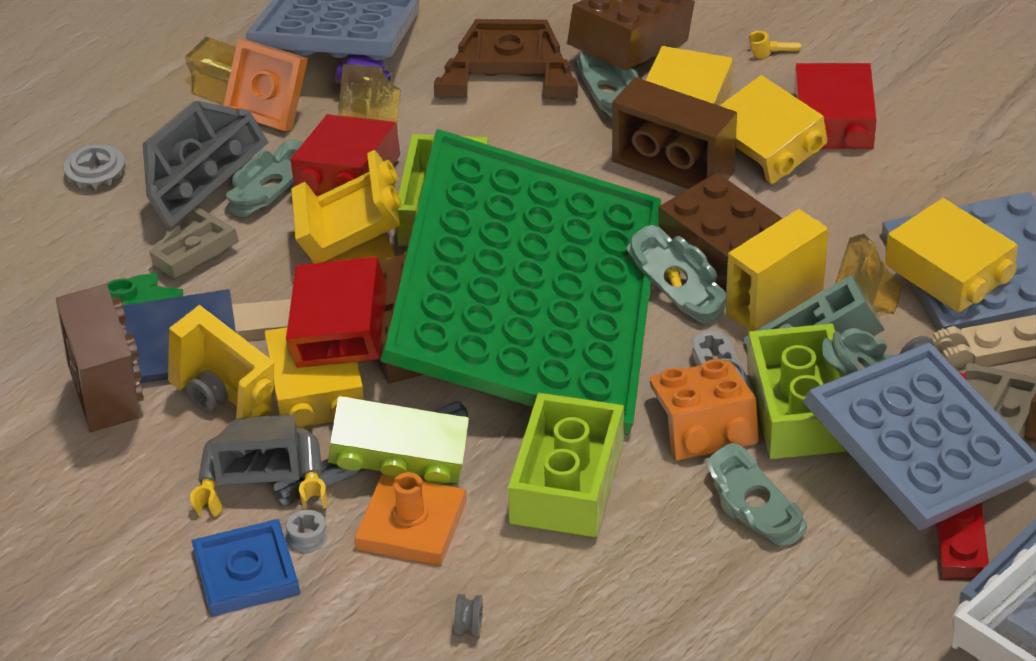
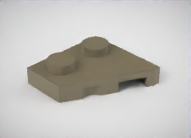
M196 206L186 215L187 219L181 226L175 224L172 228H169L166 231L165 237L159 240L149 251L152 264L173 278L188 274L194 267L212 257L221 255L225 249L238 243L236 229Z
M967 363L965 366L967 382L1023 439L1026 433L1030 403L1036 392V377Z

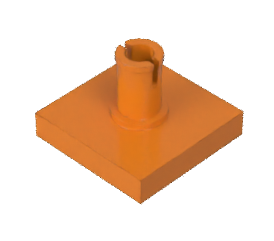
M238 39L223 106L249 110L258 123L282 131H292L308 58L247 39Z
M410 472L402 473L397 477L382 474L354 537L355 549L442 566L467 503L466 489L422 481L419 475Z

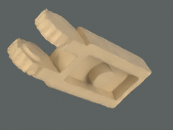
M1036 315L961 329L955 326L947 327L946 329L942 328V330L934 332L931 336V341L942 352L943 357L957 370L965 368L967 363L992 366L1036 357Z

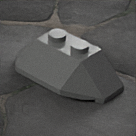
M193 101L143 142L146 196L167 229L172 228L269 143L249 110Z

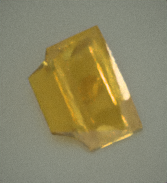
M205 37L185 55L186 65L191 72V93L193 95L221 105L224 104L236 49L235 46Z
M343 64L338 115L397 122L398 127L401 90L385 78L381 67Z
M864 233L850 237L835 284L852 275L876 312L894 314L903 285L881 261L878 249L869 237Z

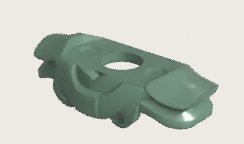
M581 51L580 57L577 58L580 75L600 109L612 118V101L634 77L639 78V76L632 68L625 71ZM610 85L617 91L608 93L600 90L597 86Z
M288 140L282 143L273 154L266 150H260L257 157L251 158L240 170L236 171L232 180L234 189L226 193V197L230 201L227 205L229 211L238 217L248 216L259 209L267 207L293 184L290 158L303 142ZM270 179H282V181L275 186H262L266 181Z
M654 225L646 226L633 235L631 242L626 246L627 251L638 268L683 313L688 314L702 324L712 323L722 314L726 306V293L716 284L717 273L708 263L707 257L701 250L688 244L680 236L671 239L661 228ZM670 269H678L685 274L687 282L680 287L671 286L665 281L664 273Z
M858 328L845 330L842 335L836 331L833 334V340L825 338L822 343L823 356L844 376L861 370L858 362L866 368L894 357V355L884 354L887 345L883 339L876 340L873 335Z
M731 443L711 455L708 461V469L714 480L713 484L718 490L721 507L732 519H738L744 525L767 537L777 545L782 546L795 543L803 536L807 530V523L803 518L801 509L794 502L791 503L761 471L754 458L746 449L739 444ZM761 489L770 494L769 501L760 507H752L745 502L746 495L753 490Z

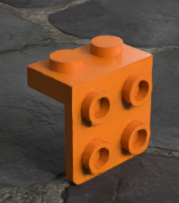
M713 359L704 362L702 365L685 369L669 368L660 374L650 377V387L668 415L671 454L676 461L715 453L731 443L739 444L742 447L759 443L756 397L731 362Z

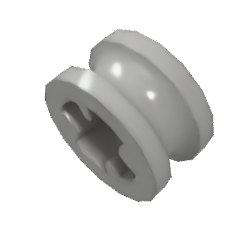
M301 510L293 513L286 522L288 545L300 553H310L320 549L327 539L325 517L314 510ZM305 528H313V529H314L313 532L311 531V529H308V533H304V532H305Z

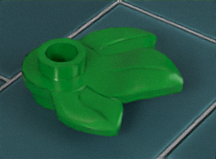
M156 273L137 275L128 279H115L107 283L111 298H120L122 305L181 297L184 294L183 289L158 286V276Z

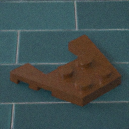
M475 19L459 43L458 53L454 58H449L444 66V74L442 77H437L434 81V97H467L471 73H482L487 76L498 74H520L522 76L545 74V98H578V82L570 73V65L567 59H563L560 53V45L548 20Z

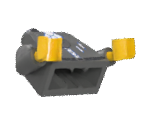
M271 415L233 420L218 436L210 439L204 446L198 481L202 485L196 487L190 494V501L198 517L201 516L202 508L206 504H209V509L214 517L221 513L222 504L214 490L215 485L299 480L300 476L305 479L299 486L303 509L308 510L306 501L313 496L321 497L323 509H325L328 505L325 483L319 479L322 476V464L318 439L305 428L297 427L294 415Z

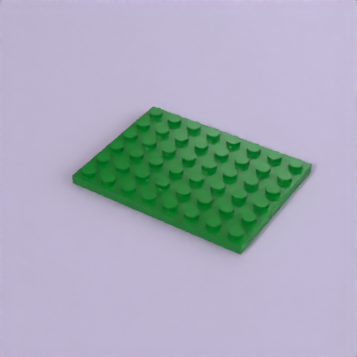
M436 129L380 361L534 407L538 393L624 405V435H628L634 423L651 280L638 268L627 251L626 246L631 242L633 235L644 227L650 225L658 227V207L661 205V199Z

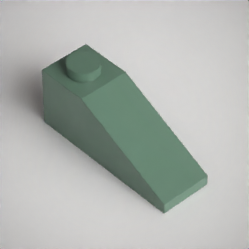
M849 275L756 331L833 323L835 332L838 331L840 335L845 330L858 328L875 336L885 329L870 300L853 276ZM747 335L746 337H744V341H745V343H746V345H747V347H748V335Z

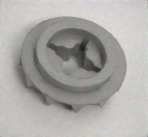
M92 144L73 151L64 162V172L68 182L77 183L80 189L89 185L93 186L95 190L101 184L111 186L112 179L122 178V170L126 168L122 152L106 144ZM94 163H98V169L92 170Z

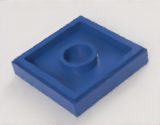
M279 519L191 540L211 616L300 594L299 582Z

